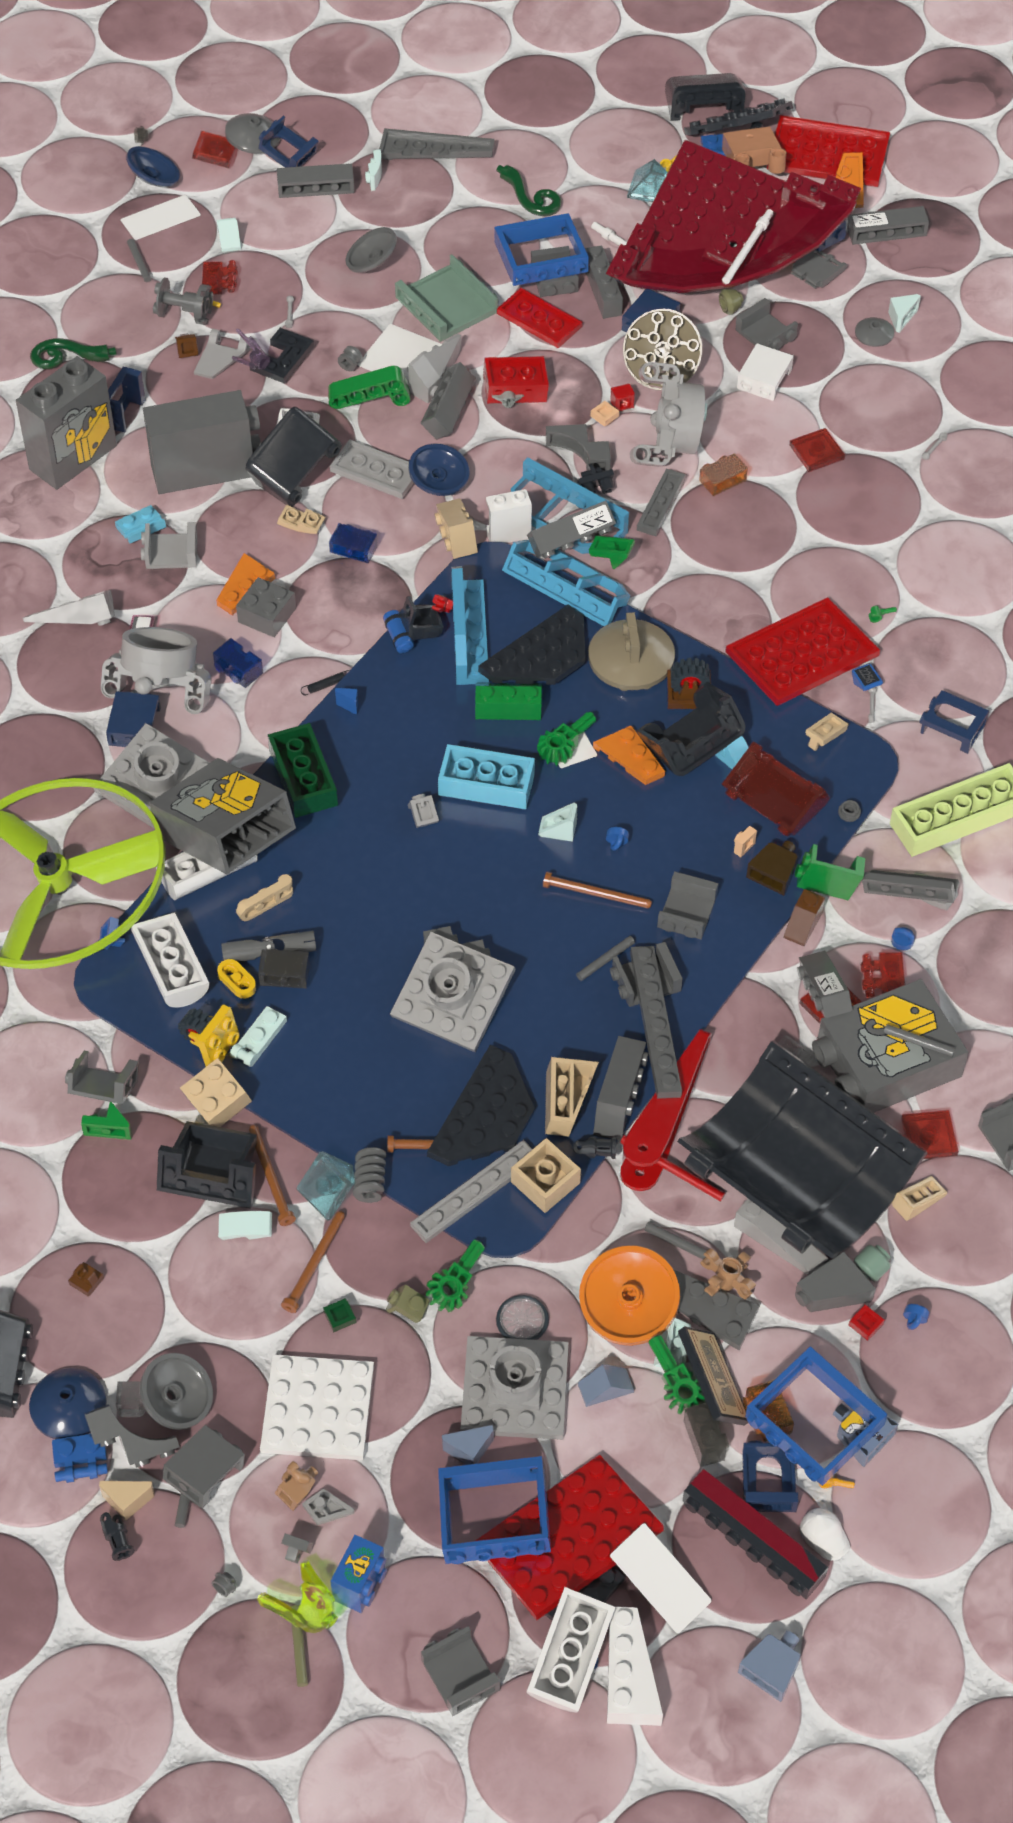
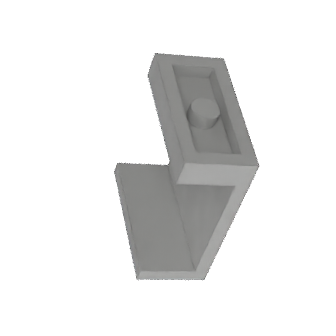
M187 522V534L151 535L150 523H145V532H141L142 545H144V548H141V560H145L146 569L197 567L196 522Z

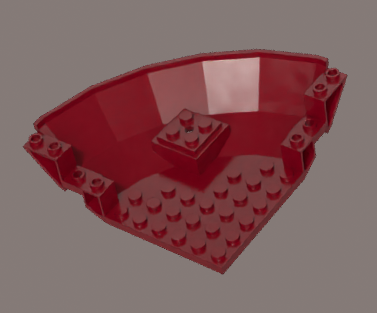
M684 140L642 224H636L626 245L620 244L606 275L616 278L631 287L688 293L731 288L776 273L819 248L853 212L857 204L855 200L861 188L829 174L824 184L792 171L787 180L784 181L693 142ZM814 188V189H816L817 191H816V192H812L810 189ZM767 209H771L773 216L769 220L768 227L762 231L729 284H725L722 279L756 228V222L765 214ZM735 242L737 246L731 247L730 243Z

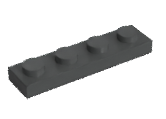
M666 468L637 524L636 531L652 536L657 535L685 481V474Z

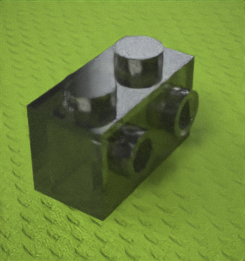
M262 949L258 972L260 986L307 988L310 966L309 953L299 950L280 951L278 949Z
M707 1403L686 1408L683 1422L699 1466L703 1467L725 1461L726 1448H729L726 1434L721 1433L719 1429L720 1421L713 1420Z

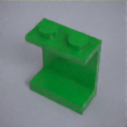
M813 844L809 852L804 853L802 864H798L796 867L797 887L848 901L864 877L865 858L856 856L849 869L816 860L818 845Z

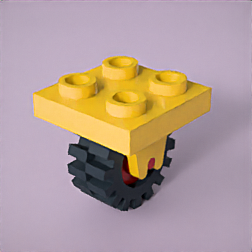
M222 1005L214 1017L209 1016L206 1012L203 1013L200 1009L198 1011L196 1008L190 1009L178 1024L180 1034L185 1035L184 1038L190 1040V1044H194L196 1048L200 1049L206 1067L217 1058L222 1062L226 1053L237 1043L240 1036L232 1010L226 1005Z

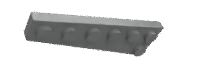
M384 128L379 149H381V159L386 160L492 157L495 139Z
M674 1270L680 1288V1304L677 1313L681 1312L692 1319V1322L699 1327L702 1325L715 1333L717 1338L740 1350L759 1310V1305L722 1289L714 1296H710L704 1291L710 1284Z

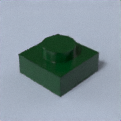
M346 1298L323 1307V1312L333 1333L356 1323V1317Z

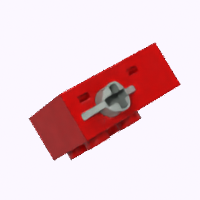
M544 356L487 357L484 359L483 380L487 404L502 403L506 408H511L514 403L547 402L549 383Z

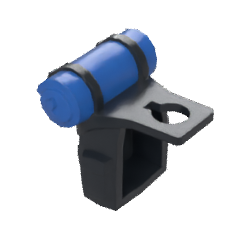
M407 596L400 612L398 610H391L384 614L385 627L392 638L393 646L397 652L402 654L411 650L414 640L440 637L443 631V624L438 612L432 609L433 605H414L411 596Z

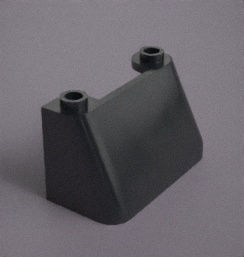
M733 73L675 76L669 78L665 84V94L671 121L680 120V115L684 111L689 113L690 105L725 103L726 110L732 109L734 112L745 108L746 92L744 85Z
M295 406L284 415L251 455L245 468L256 485L285 505L293 507L302 498V489L299 485L324 455L328 458L337 456L343 445L309 415Z
M708 682L699 687L694 693L693 700L697 708L663 732L655 723L645 724L637 730L642 741L677 776L688 774L745 732V722L732 696Z

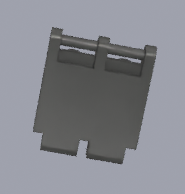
M814 250L793 263L791 270L793 272L791 274L800 280L806 279L804 282L815 289L817 287L823 288L847 268V264L837 261L831 254L828 255L823 251L818 252Z

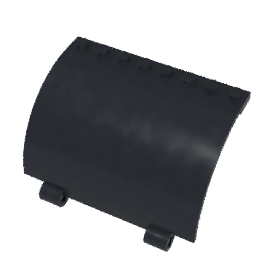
M776 1041L769 1043L752 1073L725 1106L702 1127L685 1137L679 1138L677 1141L691 1152L684 1165L699 1177L706 1180L714 1172L787 1227L781 1239L801 1254L813 1244L830 1258L837 1257L849 1249L876 1223L892 1204L896 1194L905 1187L928 1153ZM790 1122L798 1126L799 1128L792 1127Z

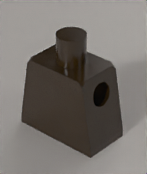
M787 840L781 846L772 842L768 843L748 863L746 878L785 896L797 867L798 855L793 853L796 849L795 845Z

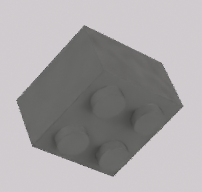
M258 577L236 605L238 623L275 638L296 610L295 592Z

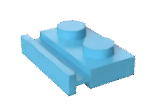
M150 505L115 521V526L124 538L128 539L129 543H133L141 539V532H145V523H150L151 534L165 528L166 523Z

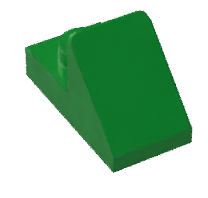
M595 536L589 548V554L592 557L610 558L612 569H615L628 558L635 540Z
M112 1102L109 1103L107 1117L96 1114L90 1116L82 1115L81 1126L84 1136L128 1140L132 1138L129 1122Z

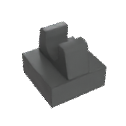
M286 1533L281 1544L289 1546L285 1559L297 1564L302 1552L310 1554L314 1545L309 1541Z

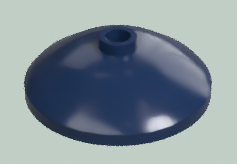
M142 146L132 147L128 150L126 155L128 166L143 182L158 187H170L178 182L180 172L177 166L162 153Z
M444 444L421 446L411 455L408 464V471L412 481L421 490L432 495L448 496L455 494L465 487L469 479V465L464 456L456 449Z
M63 1368L51 1372L38 1382L30 1397L29 1411L34 1425L41 1433L52 1439H62L89 1434L90 1430L84 1413L107 1405V1399L103 1385L93 1374L83 1369ZM64 1394L70 1395L67 1399L61 1398Z

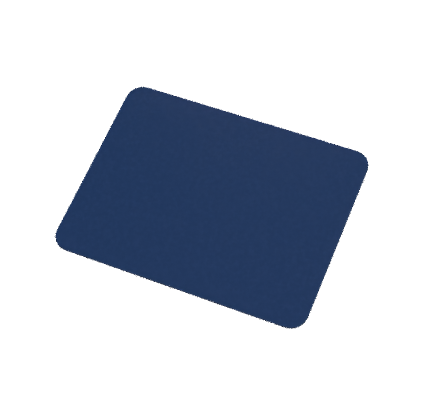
M481 542L477 544L478 553L453 559L413 602L414 605L435 606V603L432 602L435 594L453 600L451 567L462 566L463 580H483L488 659L566 606L502 571L512 546L504 542ZM525 551L518 552V554L545 568L547 562ZM562 570L551 571L575 585L578 582L577 578ZM593 586L583 588L612 604L614 597ZM626 605L617 608L612 622L626 620V613L635 612L636 620L654 624L670 637L675 649L674 663H680L681 659L687 661V658H691L694 661L695 658H698L699 662L703 660L705 664L709 665L711 684L732 696L745 722L746 727L742 737L747 743L756 764L739 776L714 755L688 774L677 776L647 746L665 771V777L647 785L626 772L625 767L618 762H612L608 759V755L601 750L598 752L594 749L597 753L596 757L564 768H560L559 765L556 766L554 762L547 765L546 760H541L537 751L540 735H545L546 730L553 732L555 728L557 729L563 723L570 727L586 712H592L596 717V722L584 731L593 746V742L628 726H632L638 734L637 730L645 724L655 723L663 732L695 709H668L667 677L650 689L627 691L613 687L597 677L589 663V645L594 635L604 626L584 616L585 664L555 685H548L546 681H533V683H541V720L475 719L476 684L456 685L453 610H450V613L445 611L438 612L443 624V631L440 637L414 640L412 649L400 654L393 646L392 638L387 630L298 725L311 724L337 789L338 806L296 818L291 809L296 828L258 853L256 862L177 900H173L161 882L148 909L135 923L175 913L209 982L206 994L188 1006H168L131 928L120 937L125 939L122 946H110L108 949L103 948L90 956L82 958L75 969L74 988L79 1002L92 1014L192 1076L197 1075L206 1066L200 1049L196 1048V1045L190 1044V1040H186L184 1038L185 1035H181L178 1029L179 1022L190 1009L196 1008L197 1011L200 1009L203 1013L206 1012L209 1016L214 1017L222 1005L230 1007L240 1035L236 1044L239 1043L266 1006L285 1015L287 1022L252 1067L244 1064V1061L240 1058L234 1059L231 1057L230 1051L232 1047L221 1062L252 1100L244 1108L353 1176L356 1163L355 1155L358 1151L365 1148H380L386 1152V1158L384 1159L386 1166L384 1167L385 1175L383 1177L385 1183L383 1184L384 1192L382 1194L417 1216L423 1214L506 1152L501 1150L493 1152L487 1157L475 1160L470 1158L458 1161L456 1165L447 1166L427 1157L428 1149H394L393 1152H387V1136L394 1135V1139L434 1140L489 1045L491 1044L511 1053L534 1106V1114L517 1144L524 1140L534 1149L547 1138L581 1169L580 1184L544 1213L510 1181L443 1232L467 1247L473 1240L480 1241L485 1247L482 1254L491 1258H513L530 1252L544 1240L607 1158V1156L589 1158L586 1154H578L574 1151L573 1145L576 1141H586L591 1136L596 1137V1139H609L593 1135L597 1101L618 1036L646 1042L645 1052H648L640 1004L629 1007L626 1000L621 999L618 990L619 984L617 981H613L610 974L613 959L583 981H580L576 974L628 936H631L635 943L617 956L621 965L632 962L630 956L631 947L654 946L656 954V944L665 942L682 977L681 991L664 996L677 1062L698 1031L707 1028L790 920L794 907L804 890L797 887L795 873L785 896L746 878L748 863L768 843L772 842L781 846L787 840L796 847L793 853L798 855L797 865L802 864L804 853L809 852L813 844L818 845L816 860L833 864L892 787L898 774L897 756L890 744L875 733L802 695L777 706L733 659ZM503 680L502 683H515V680ZM335 688L357 689V714H353L336 705ZM833 713L848 723L847 730L824 746L819 745L816 751L808 746L811 738L806 735V729L828 714ZM447 744L535 758V775L527 808L520 809L438 795V777ZM270 756L253 775L284 790L273 759ZM425 794V797L432 795L439 822L416 828L412 811L408 808V803L416 795ZM852 800L859 805L861 814L856 821L847 822L840 818L838 809L843 802ZM572 803L577 804V824L573 842L538 835L543 816ZM751 826L757 830L755 844L742 857H739L734 853V839L740 831L744 832ZM611 827H622L629 832L628 842L625 845H621L616 851H613L610 848L611 844L606 841V832ZM674 871L718 883L717 898L702 940L689 938L673 931L668 932L657 927L658 914L660 911H663L667 901ZM546 872H551L553 877L649 899L652 901L651 908H643L551 885L549 888L543 887ZM287 874L291 876L293 895L289 899L249 921H242L236 909L241 900L248 899L257 894L261 889L275 884L281 875ZM152 883L121 915L119 925H122L138 908ZM450 926L452 935H457L459 944L483 940L484 947L489 948L491 957L512 965L516 969L476 1052L393 1018L390 1015L424 946L423 931ZM314 931L315 940L312 941H315L316 951L277 957H265V954H262L254 960L238 962L255 979L256 991L249 998L237 997L218 977V965L224 961L221 943L248 939L263 942L262 939L265 937ZM270 939L273 940L275 946L273 954L284 950L285 945L282 940ZM649 1056L646 1067L642 1066V1069H644L641 1083L637 1082V1085H639L636 1099H633V1110L631 1116H628L623 1136L656 1093ZM551 1057L599 1062L569 1136L545 1134L546 1071Z

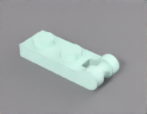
M266 1006L239 1043L232 1047L230 1056L234 1059L240 1058L244 1061V1064L252 1067L287 1022V1017Z

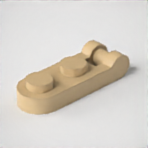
M287 874L281 875L275 884L261 889L257 894L248 899L241 900L236 909L242 921H249L289 899L293 895L291 876Z

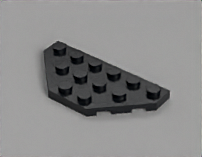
M785 98L777 99L772 103L758 104L757 107L742 108L738 112H727L723 116L706 118L707 122L700 123V120L689 122L690 126L684 127L685 135L699 134L700 131L710 132L721 130L723 127L745 125L784 113L786 109H793L792 101H785Z
M566 605L478 665V672L493 683H502L503 680H515V684H533V681H546L548 685L557 684L585 664L584 615L570 605Z
M491 1044L489 1045L428 1149L427 1157L444 1165L452 1166L458 1164V1161L470 1158L475 1160L490 1156L493 1152L501 1150L507 1152L516 1146L534 1114V1106L511 1053Z

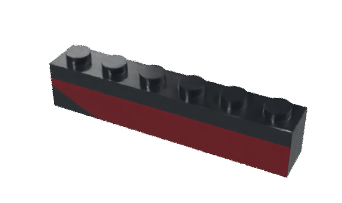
M705 1469L684 1490L682 1501L690 1512L694 1514L697 1512L704 1518V1521L710 1528L721 1531L730 1544L741 1547L746 1551L749 1559L755 1563H761L773 1578L777 1580L780 1578L796 1596L801 1595L807 1600L826 1577L828 1566Z

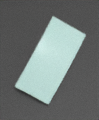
M381 149L373 150V158H370L368 171L365 172L366 183H370L371 191L377 188L381 179Z
M241 1211L219 1214L218 1237L222 1240L246 1237L251 1240L272 1236V1213L270 1211Z

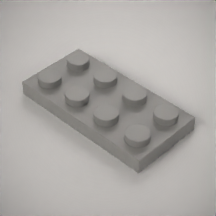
M350 439L330 465V472L401 499L404 498L414 484L409 475L408 461Z

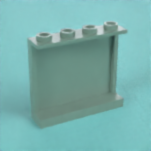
M452 254L450 255V265L408 286L402 280L395 283V297L440 342L497 313L499 301L496 294L492 293L483 282H480L475 277L472 271H469Z

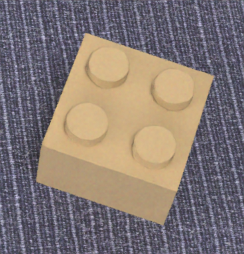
M218 1058L180 1087L185 1096L210 1126L221 1127L252 1102L244 1089Z
M546 1138L511 1167V1183L546 1213L580 1184L581 1169Z

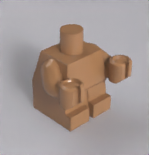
M295 1461L288 1465L287 1471L282 1476L283 1482L275 1491V1494L292 1511L304 1501L316 1481L313 1478L318 1474V1471L313 1466H310L306 1471L304 1469L298 1470L299 1466Z

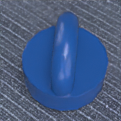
M611 827L607 830L606 841L611 844V850L616 851L621 845H625L628 842L629 832L626 829Z
M895 928L891 943L898 950H908L914 944L915 935L908 928Z
M918 1304L906 1305L903 1316L908 1319V1329L914 1330L920 1323H927L930 1312L927 1308Z

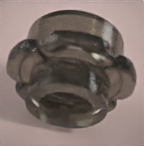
M144 126L135 127V143L143 145L144 141L148 140V130H145Z

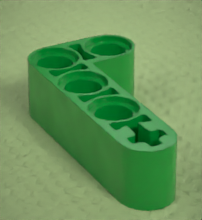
M395 365L339 380L328 386L329 405L334 409L345 408L387 395L390 396L392 402L397 406H405L410 402L409 383L402 369Z

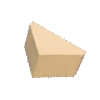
M99 1481L102 1497L125 1521L154 1497V1488L151 1481Z

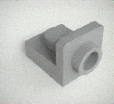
M420 794L412 797V800L408 803V808L412 811L416 828L439 822L432 795L425 797V794Z

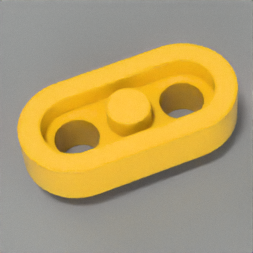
M227 959L218 965L219 979L237 997L245 999L254 995L256 991L255 979L236 960Z

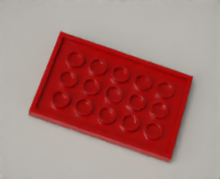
M780 115L775 137L780 147L786 151L784 173L792 171L799 175L826 179L828 174L836 177L843 153H862L863 185L878 187L890 132Z
M827 597L727 645L725 652L778 706L878 657L880 649Z
M598 1455L546 1491L551 1552H545L541 1555H520L514 1558H494L487 1561L536 1621L558 1606L564 1587L578 1592L615 1566L616 1563L610 1557L611 1553L642 1524H646L655 1536L664 1531L663 1524L601 1455ZM538 1497L475 1541L541 1534Z

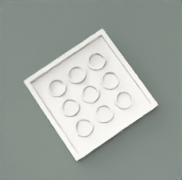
M273 1355L260 1452L364 1460L374 1362Z

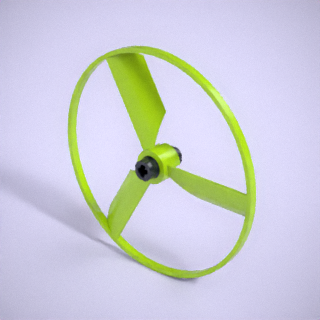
M69 778L31 785L0 800L1 810L24 797L61 787L98 788L116 793L133 802L148 816L155 828L154 831L65 859L59 853L47 852L48 840L17 816L9 812L0 811V838L34 863L33 872L39 882V885L27 896L16 912L0 951L1 966L19 969H39L60 966L80 960L116 941L140 919L159 889L164 874L166 856L164 838L158 822L149 808L138 797L119 786L104 781ZM157 867L152 885L141 904L112 933L86 948L67 955L44 960H21L48 892L50 891L51 894L58 895L65 893L72 883V872L103 885Z

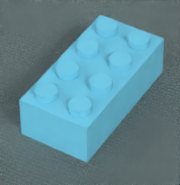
M447 744L438 777V795L526 809L535 775V758Z

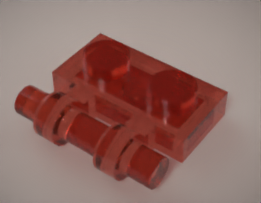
M230 260L227 267H223V262H203L202 284L210 285L212 287L210 291L213 292V295L222 294V289H227L228 292L233 293L237 287L236 275L238 274V267L236 266V261Z
M879 952L878 960H872L870 954L862 955L863 962L860 964L861 972L864 973L862 988L865 990L866 997H874L875 989H881V994L905 985L902 952ZM879 971L880 978H873V972Z

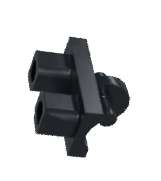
M592 463L586 465V471L581 472L582 478L577 480L578 485L595 494L594 488L600 486L603 494L611 493L614 489L612 481L614 477L613 470L610 469L602 472L601 467L594 468Z

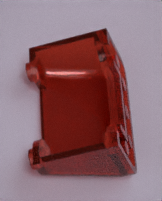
M753 741L723 781L722 786L726 789L725 794L734 801L737 798L778 825L777 830L787 837L790 834L795 836L825 807L830 797L822 787L816 783L813 785L811 781L805 780L777 761L771 754L762 751L763 748Z

